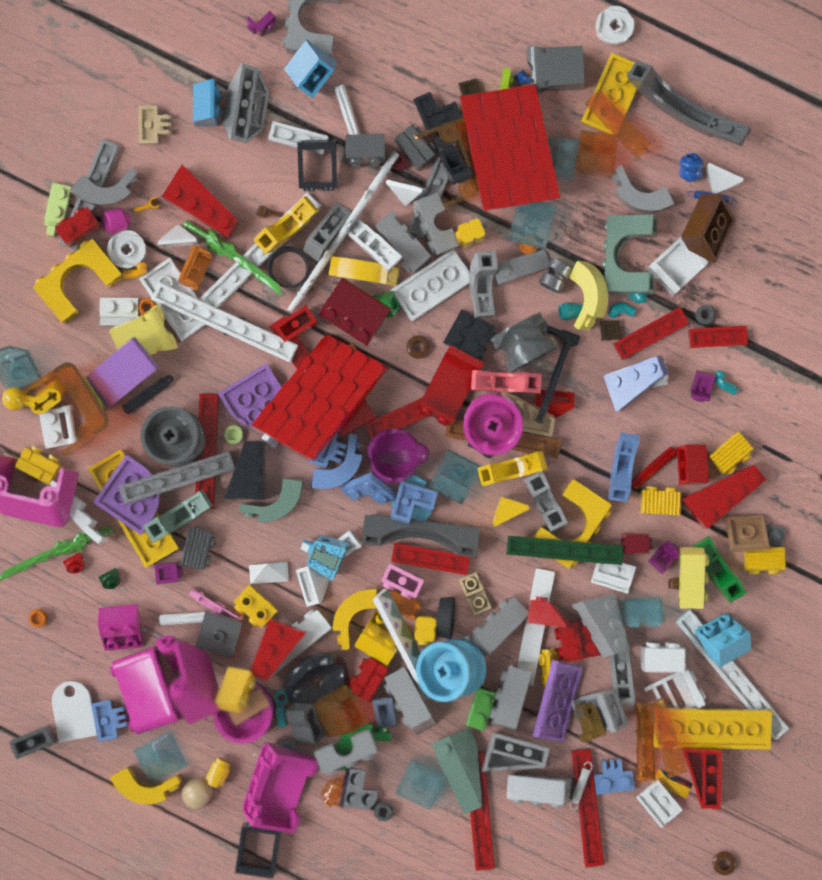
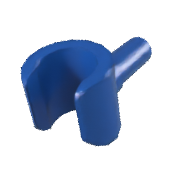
M524 70L514 75L519 85L523 82L529 83L531 81Z

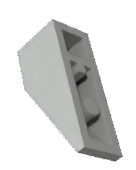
M336 202L307 239L303 252L319 261L352 212Z
M541 250L497 264L498 270L493 276L497 287L546 270L549 264L546 252Z
M629 651L609 656L611 689L615 688L623 711H633L635 697Z

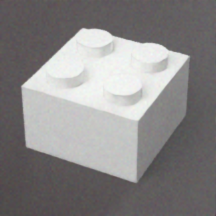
M646 642V646H641L640 669L645 672H685V649L680 647V644L666 642L665 646H660L656 642Z

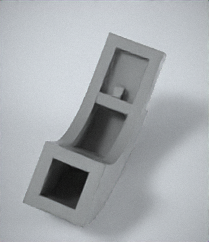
M622 165L614 169L612 179L616 186L619 185V188L614 193L618 200L630 210L643 214H654L673 206L674 203L666 187L652 193H642L631 185Z
M131 168L116 185L108 188L96 186L83 175L69 191L78 199L88 204L97 206L111 205L119 202L131 193L126 188V185L131 187L137 180L135 175L138 172Z
M496 251L476 252L471 262L469 292L470 302H473L475 318L495 316L492 280L494 273L498 270Z

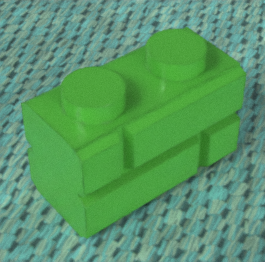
M482 687L475 692L466 720L467 726L485 731L496 692Z

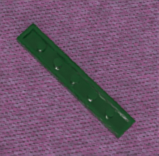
M508 535L506 555L622 565L624 546Z

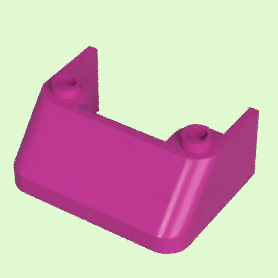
M0 455V513L53 527H64L69 520L79 472L60 468L57 486L45 487L40 494L39 500L9 493L16 458Z

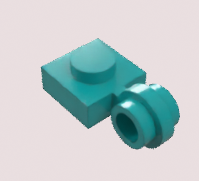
M279 689L274 694V700L277 705L278 728L286 727L288 720L284 704L289 701L285 689ZM279 694H284V695H285V699H284V700H280V699L278 698V695H279Z

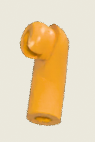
M139 262L136 265L137 269L123 270V278L136 279L147 274V264Z

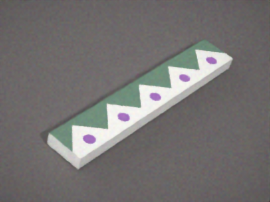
M388 588L383 589L373 598V601L423 698H430L420 687L416 674L417 661L421 652Z

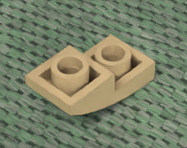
M476 572L459 579L474 617L492 610Z

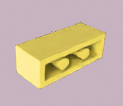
M680 547V609H704V602H707L708 594L707 590H704V584H708V572H705V566L709 565V556L705 554L704 547Z

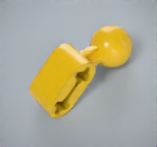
M53 381L35 396L26 395L21 388L10 387L3 393L2 402L11 411H18L27 406L35 414H44L59 403L65 394L66 387L60 381Z

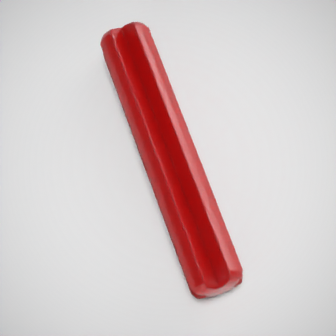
M669 447L631 480L632 488L638 489L677 455L676 450L673 447Z

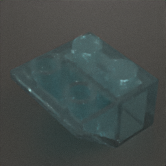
M661 598L620 599L621 617L626 626L641 627L640 623H646L648 627H659L660 623H665Z

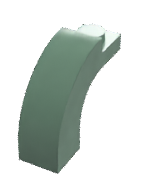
M283 479L281 494L276 502L266 507L241 504L240 512H244V516L254 518L256 514H259L258 522L279 520L288 515L297 505L301 497L303 481Z
M201 490L175 508L156 517L143 526V528L154 543L189 523L213 505L205 492Z

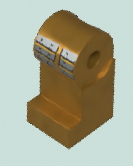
M584 703L575 707L574 716L579 721L583 734L579 735L581 742L592 741L606 734L594 704Z

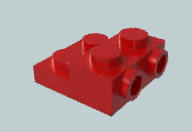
M582 619L569 621L570 627H557L554 629L555 638L560 641L561 646L558 648L559 659H563L564 663L601 655L591 639L592 635L588 628L582 624Z

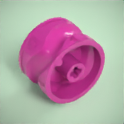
M498 393L481 395L471 402L466 410L464 417L466 438L473 448L481 453L488 455L505 453L517 444L522 434L523 424L517 405L506 396ZM494 421V423L496 422V425L491 426L490 422Z
M255 683L253 690H250L249 694L261 688L270 706L238 725H235L227 710L222 709L213 714L215 726L224 738L235 743L244 744L259 739L267 731L273 721L275 708L271 695L263 686Z

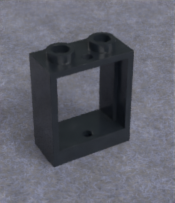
M336 139L298 140L299 189L303 188L304 192L315 191V188H322V191H334V188L338 186ZM331 149L332 182H304L303 150Z
M248 821L247 824L243 823L235 873L273 879L281 831L252 827ZM247 831L275 835L271 867L243 863Z

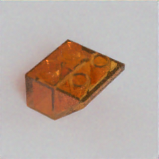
M581 130L573 173L611 178L614 172L618 136Z
M345 684L312 704L330 737L353 733L369 722L355 694Z

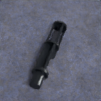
M169 374L165 378H160L123 404L122 410L126 414H130L167 388L168 384L174 381L173 377Z

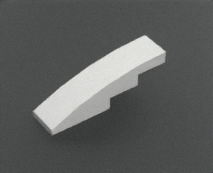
M357 218L347 235L374 260L390 271L402 259V256L381 236Z
M52 480L51 486L56 487L57 482ZM74 495L70 517L96 543L104 545L108 539L94 529L98 521L83 511L88 504Z

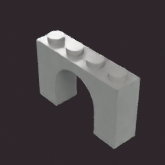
M289 0L288 10H291L290 17L286 18L285 28L288 29L287 36L284 35L283 47H286V53L295 54L307 39L332 57L334 37L311 33L305 30L299 22V17L303 8L312 2L339 4L340 0Z

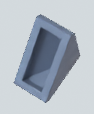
M374 698L373 707L378 728L396 726L397 722L392 698Z

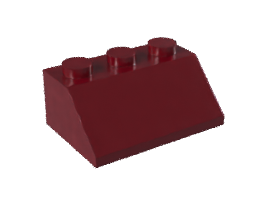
M342 277L325 302L319 316L368 346L391 308Z

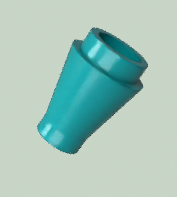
M567 302L560 304L558 307L560 320L568 321L577 318L584 304Z

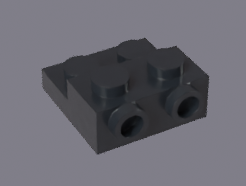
M461 309L443 344L451 345L476 359H482L487 350L484 348L487 341L491 343L490 339L496 334L493 331L495 327Z

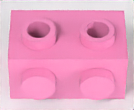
M390 563L381 580L384 582V587L392 591L396 588L401 591L400 595L408 599L417 597L424 582L423 579Z

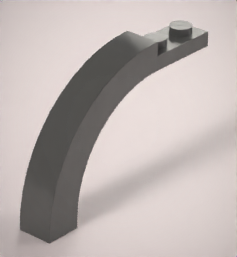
M636 60L627 75L633 86L652 104L670 117L711 138L716 136L742 147L751 132L749 126L712 113L677 93L661 79L651 65Z

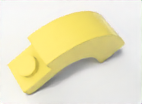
M577 261L569 278L582 288L584 305L574 327L578 330H590L595 324L596 317L604 318L606 314L608 288L603 275L595 266L589 262Z

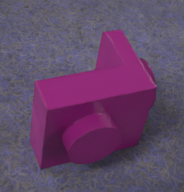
M271 11L257 24L249 16L246 18L248 24L246 27L254 35L257 33L260 37L266 31L270 32L276 25V17Z
M696 370L690 389L691 397L695 401H710L715 374Z
M667 540L655 551L648 562L663 574L673 561L680 556V550L674 543Z
M178 563L154 565L156 585L180 582V578H183L182 566H179Z

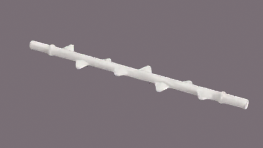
M393 151L384 166H381V170L365 191L363 197L331 245L324 252V255L300 291H297L296 297L287 310L294 313L302 300L306 298V294L338 246L342 243L352 225L379 185H381L387 173H390L389 170L399 157L397 152Z

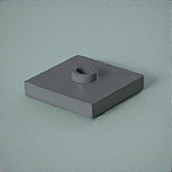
M205 611L196 647L233 658L243 621Z

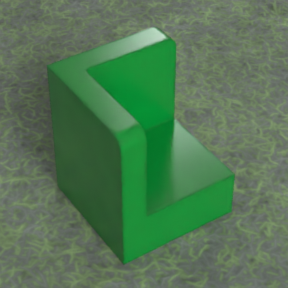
M394 291L373 296L391 308L386 318L394 317L401 308Z

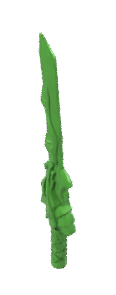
M189 220L184 223V227L207 241L205 243L210 246L209 251L218 253L219 256L229 257V260H236L239 263V267L248 269L256 275L258 281L267 284L282 296L280 285L238 254L234 244L230 245L228 242H221L217 232H214L213 229H210L208 233Z
M112 526L97 530L103 536L114 533ZM82 530L71 541L64 540L60 542L58 540L54 548L4 570L0 576V581L13 574L27 571L28 567L36 563L46 562L52 556L56 555L59 557L61 554L84 551L82 547L87 546L88 542L93 539L87 534L85 535V532Z

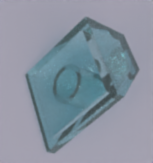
M543 202L516 206L508 240L545 249L556 206Z
M6 346L0 349V381L5 390L10 387L22 389L44 381L29 350L13 346Z
M172 731L133 750L141 768L152 783L188 766Z

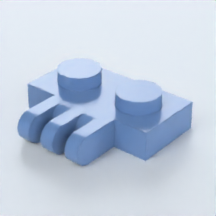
M338 432L327 445L320 460H308V462L323 468H327L329 460L342 464L343 460L336 457L337 454L345 457L346 453L339 451V448L347 449L348 445L336 442Z
M111 699L91 704L98 742L118 738L117 728L129 726V721L121 723V719L128 718V715H119V712L126 711V706L113 709Z
M617 758V766H614L613 759H609L610 767H607L606 760H601L603 773L594 774L596 795L635 790L633 771H623L621 758Z

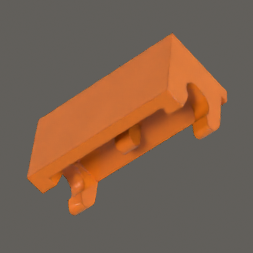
M193 245L178 278V283L197 291L212 259L211 253L197 245Z
M388 589L401 615L414 620L421 602L412 597L408 599L400 595L401 592L396 589L393 591Z

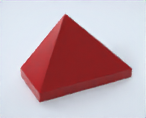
M541 390L540 394H536V405L539 408L547 390ZM554 391L547 412L555 416L556 419L573 409L574 393Z

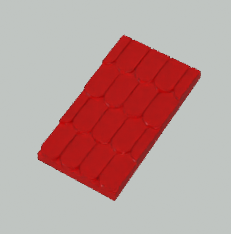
M535 84L459 96L483 211L559 199L560 194Z
M327 334L320 340L311 354L304 359L289 381L281 387L272 401L268 402L251 426L309 460L319 461L327 445L389 370V367Z

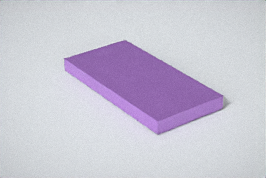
M133 337L92 371L86 379L107 407L110 408L158 369L159 366L137 338Z
M552 660L533 733L534 737L564 742L573 708L571 701L575 699L583 667Z

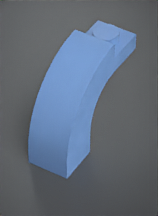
M620 432L612 461L609 500L628 502L631 491L633 464L640 435Z
M349 434L347 456L342 465L333 470L314 469L312 488L333 489L342 486L353 478L361 465L363 455L355 454L356 451L360 450L361 440L357 439V435Z

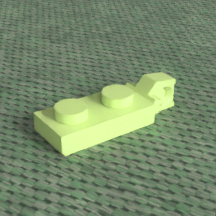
M52 183L44 219V225H47L46 235L56 237L57 230L55 227L59 226L58 223L66 218L71 192L69 191L72 188L71 186Z

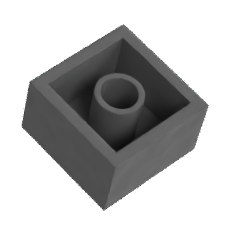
M384 134L346 135L347 165H351V168H362V165L379 168L381 165H384Z

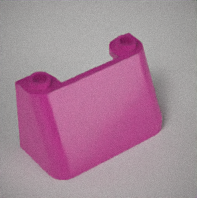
M168 635L157 639L158 649L165 655L173 672L181 671L182 678L171 684L170 694L187 723L190 725L219 712L221 709H219L216 703V698L220 690L207 652L174 636Z
M158 646L112 661V666H110L112 676L117 678L131 720L129 721L130 730L137 735L179 722L182 719L181 712L174 708L175 703L171 698L170 689L161 666L162 661L158 662L160 659L159 655H161Z
M265 742L263 744L242 808L244 816L252 827L295 834L296 828L300 825L301 821L296 807L306 777H312L318 771L319 764L316 758L274 743Z

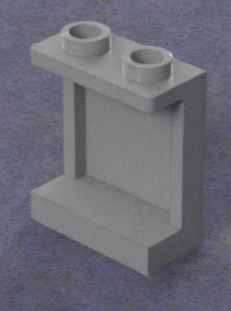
M615 688L582 695L571 701L573 710L580 704H594L605 731L612 733L628 726Z

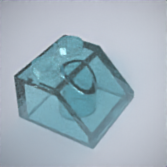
M565 137L547 138L556 179L572 182L579 140Z
M448 449L428 487L462 505L479 474L477 468L481 466Z
M410 758L395 794L430 810L446 776L444 773Z

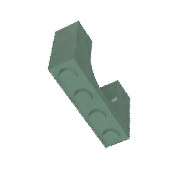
M608 215V221L605 222L607 240L604 241L606 259L603 260L604 279L607 284L608 294H654L655 275L650 272H625L619 263L620 249L628 240L657 237L658 218L654 215Z

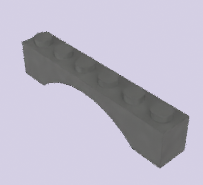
M365 514L362 544L382 546L397 539L423 538L444 545L458 556L477 557L480 528L459 526L452 523L442 524L434 521H417L415 519H410L409 524L392 520L390 519L391 517Z

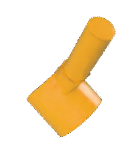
M152 197L149 200V203L133 208L134 212L136 213L145 209H159L160 205H151V203L153 201H157L158 198Z

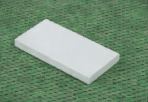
M453 248L391 289V291L395 292L400 306L410 321L413 322L469 285L470 271Z
M171 257L139 278L151 297L160 282L199 300L192 289L178 283L181 272ZM160 304L166 320L181 341H184L206 326L202 322Z

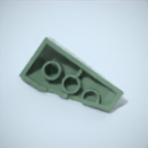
M468 727L431 743L464 814L482 807L478 745L471 728Z

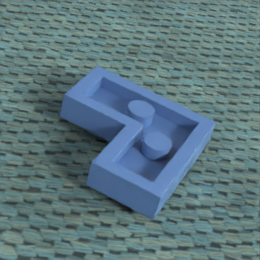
M372 472L346 482L341 487V491L353 501L369 495L380 505L394 500L396 495L392 489Z
M401 482L390 519L409 524L414 507L432 512L438 492Z

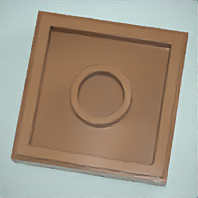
M764 515L725 517L730 552L770 550Z

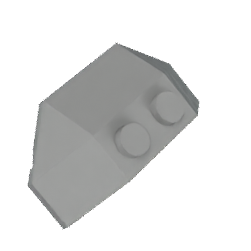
M243 63L240 64L229 84L223 123L229 139L248 143L264 129L269 91L261 76L260 69Z

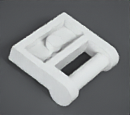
M73 405L52 408L44 414H39L45 449L80 443L79 437L76 435L73 419ZM61 413H65L69 434L68 439L64 438Z

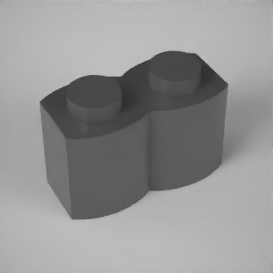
M293 703L286 710L287 720L292 726V732L297 742L317 744L322 739L324 730L318 720L317 711L312 704Z

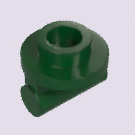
M116 568L98 577L105 589H114L121 582Z

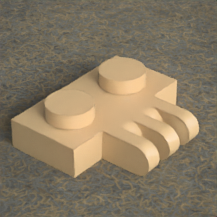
M157 105L138 106L139 145H159V135H171V130H164V128L171 127L170 122H164V120H171V115H158Z

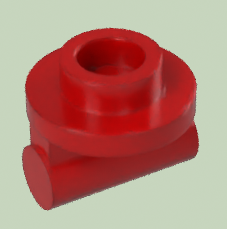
M80 552L63 561L66 571L71 574H77L85 567L83 556Z

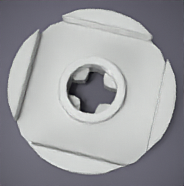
M620 6L608 7L599 14L596 21L598 38L609 45L624 44L634 30L633 18H631V15L625 8ZM616 21L620 28L613 30L610 24Z
M125 230L109 240L107 253L117 267L132 269L137 267V263L144 260L146 245L137 233ZM126 245H129L130 249H132L128 255H125V252L122 251V248H126Z

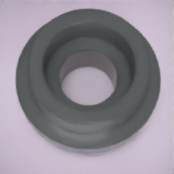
M708 305L700 306L696 311V319L701 324H709L715 318L713 308ZM702 312H707L708 318H703Z
M379 802L374 808V815L379 821H388L393 815V808L388 802ZM386 808L387 813L381 814L380 809Z

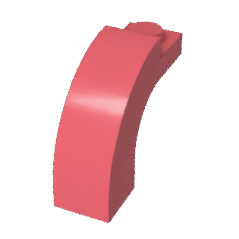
M472 370L471 390L501 393L502 389L511 394H540L542 374L527 372L509 374Z

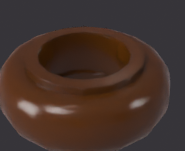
M416 335L408 340L406 349L411 357L421 359L428 354L430 344L425 337ZM417 341L421 342L424 346L423 351L419 353L414 352L412 345Z
M722 851L714 856L712 866L716 873L726 876L735 870L736 860L731 853ZM722 858L729 860V866L725 869L719 867V861Z

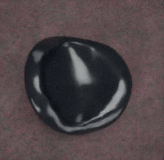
M330 652L304 657L290 671L285 680L287 696L293 703L312 704L317 711V715L333 713L343 704L349 694L350 679L347 664L340 655Z

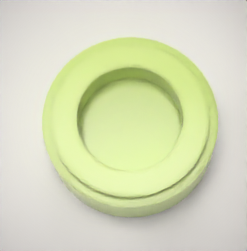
M231 425L226 428L224 438L228 443L236 445L243 440L244 433L240 427Z

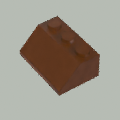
M705 194L700 196L681 236L689 251L712 263L717 262L735 223V218L721 194Z

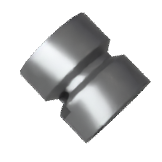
M551 259L546 267L548 272L543 273L539 284L554 293L560 294L565 286L564 280H568L573 269L561 261Z

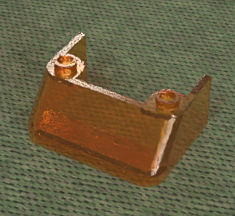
M464 118L453 120L414 135L416 139L438 131L440 138L444 142L451 143L456 141L465 164L471 170L472 177H469L466 182L459 184L461 196L443 202V207L453 205L479 194Z
M66 362L21 390L24 394L31 395L53 381H60L64 384L86 420L77 430L79 440L60 452L61 455L68 457L97 438L108 427L109 418L78 368L74 364Z

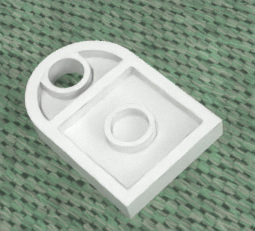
M67 681L59 685L53 693L52 707L59 742L97 736L91 707L93 703L91 693L81 682ZM69 685L75 688L73 696H68L65 693V688Z

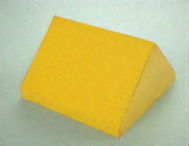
M500 497L492 525L495 527L530 508L528 505Z

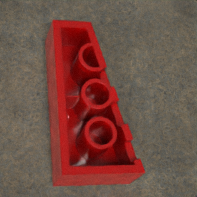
M181 164L163 193V199L225 238L230 239L239 225L237 219Z
M750 465L681 498V502L703 529H708L767 479L755 465Z

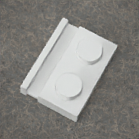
M100 298V326H117L138 317L139 298Z
M596 563L590 582L628 594L636 567L622 563V565Z
M658 779L636 796L661 828L683 811Z

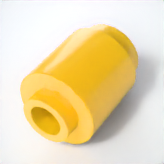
M217 757L206 776L208 784L215 788L223 786L231 770V763Z

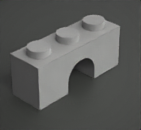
M438 192L413 202L414 214L421 221L420 229L423 235L427 236L429 241L427 242L428 249L431 253L433 252L434 256L459 246L452 228L441 231L434 224L436 214L445 210Z
M542 471L523 480L549 532L568 523L560 506L554 499Z
M368 728L351 735L353 750L348 754L337 752L333 743L316 749L314 754L322 774L328 773V775L339 772L338 768L346 766V768L356 765L357 760L364 758L366 761L374 758L378 749L370 729Z

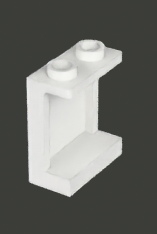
M680 237L647 270L655 275V279L674 296L708 264V261L689 251Z

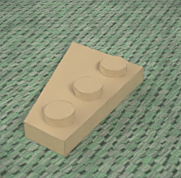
M502 389L501 395L510 398L520 411L523 424L522 432L552 437L555 416L547 412L543 424L537 423L536 418L540 408Z

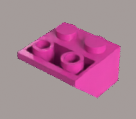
M137 604L99 608L97 625L104 651L143 647L141 617Z

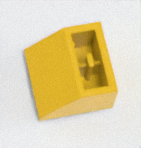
M376 608L354 647L387 666L398 647L379 610Z

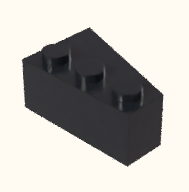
M244 442L224 499L264 500L266 442Z

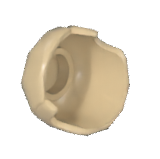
M200 777L192 778L183 787L182 800L187 807L194 810L203 808L212 797V787L206 779Z

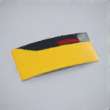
M661 769L657 770L652 781L653 783L658 779L667 791L686 799L693 785Z

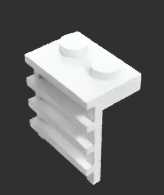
M686 668L685 672H673L669 676L661 678L659 681L643 688L645 692L652 689L661 708H666L656 686L662 684L673 707L679 708L666 682L673 679L686 705L683 708H693L695 706L700 708L706 705L704 702L706 697L702 689H698L695 684L697 681L693 671L689 672Z

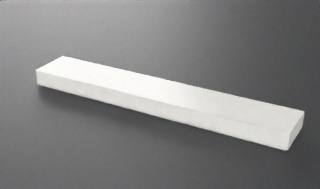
M535 569L530 600H536V596L547 597L548 601H550L555 572ZM527 617L517 668L532 672L529 685L533 686L545 625L528 623Z

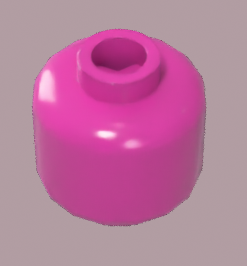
M122 208L105 211L104 216L101 217L104 231L114 235L128 230V224H131V219L128 212L125 213Z

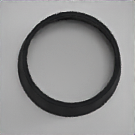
M284 246L271 254L267 263V271L269 277L281 287L292 288L300 285L306 279L309 272V261L300 249ZM285 252H294L300 255L306 264L304 278L298 284L292 286L280 284L272 273L274 260Z
M455 597L440 598L438 605L437 636L452 639L455 622Z

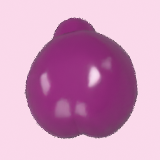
M389 429L378 433L371 440L367 450L371 460L372 473L386 483H399L410 478L420 465L426 463L430 456L428 447L418 442L411 433L403 429Z

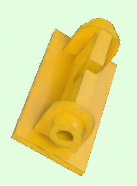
M556 648L540 649L538 660L541 665L542 674L540 679L543 688L546 687L552 660L559 661Z

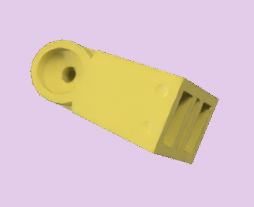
M159 303L145 314L114 326L109 330L117 350L133 337L137 338L149 355L159 351L178 348L173 333L164 327L165 315Z

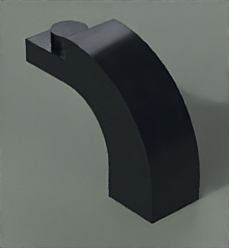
M447 127L431 133L440 161L451 184L463 183L472 177L471 170L465 164L459 152L453 131Z

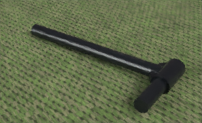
M547 325V333L559 337L563 346L536 418V422L543 424L570 347L577 346L581 337L564 329L559 330Z

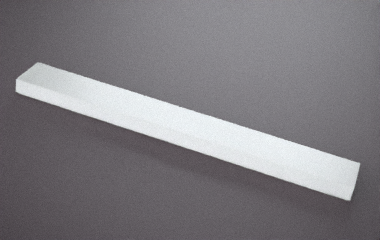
M308 192L303 196H307L317 209L321 207ZM255 243L243 257L259 268L269 259L274 251L265 254ZM236 262L199 299L218 309L253 273L248 269L239 267V263Z
M158 283L151 298L155 302L291 363L298 348L297 344L290 341L284 343L282 338L163 283Z
M691 609L675 621L747 709H766L772 711L771 738L773 741H776L789 730L788 726L734 661L720 668L708 657L695 633V630L703 626V624Z

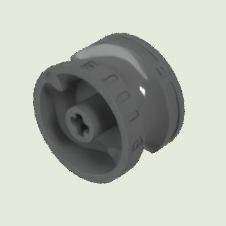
M541 312L523 319L490 339L495 350L501 349L507 353L508 359L504 366L509 374L529 365L559 347L554 336H545L547 333V323L542 317Z
M165 406L158 408L148 415L141 428L140 436L144 451L151 459L161 464L181 467L193 463L205 448L206 433L203 424L195 415L178 407Z

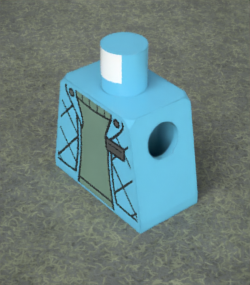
M319 535L315 543L305 539L300 550L310 554L307 560L308 566L333 581L350 543Z

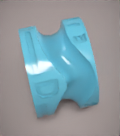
M455 638L434 643L425 648L418 658L416 674L420 687L429 697L437 701L447 702L476 692L484 682L486 663L482 652L474 643L463 638Z

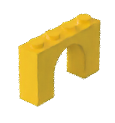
M93 239L90 241L85 240L79 246V250L75 253H69L63 263L54 265L50 269V273L47 276L38 278L35 281L36 285L33 286L34 290L63 324H67L80 313L64 291L65 278L72 270L79 267H87L94 270L109 289L123 278V274Z
M572 479L561 496L581 509L585 517V527L580 536L570 541L590 543L588 540L591 535L595 536L601 528L599 525L601 520H606L612 511L609 509L611 504ZM539 527L533 538L560 540L542 527ZM554 559L567 569L571 566L574 568L578 561Z

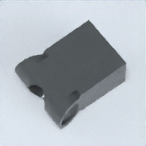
M583 45L547 49L538 46H527V63L532 70L529 77L531 81L528 85L535 84L538 94L545 91L583 90L585 84Z

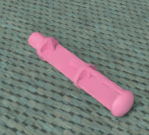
M193 588L189 593L197 602L220 615L224 613L231 618L242 621L244 619L243 615L227 607L225 604L219 601L213 602L204 597L203 591L199 592ZM226 608H228V609H230L231 611L235 612L236 614L240 615V617H238L237 615H235V614L231 613L230 611L226 610Z

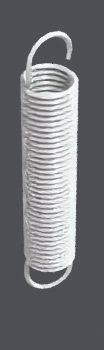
M585 768L582 769L573 797L571 798V801L578 805L591 771Z

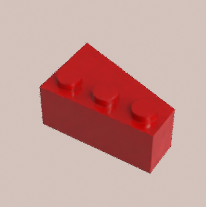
M270 618L250 669L253 677L267 682L307 631Z
M682 748L701 809L721 810L722 749Z

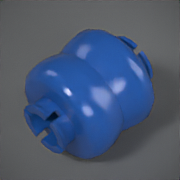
M688 153L680 159L679 175L686 182H695L702 177L704 162L696 153Z

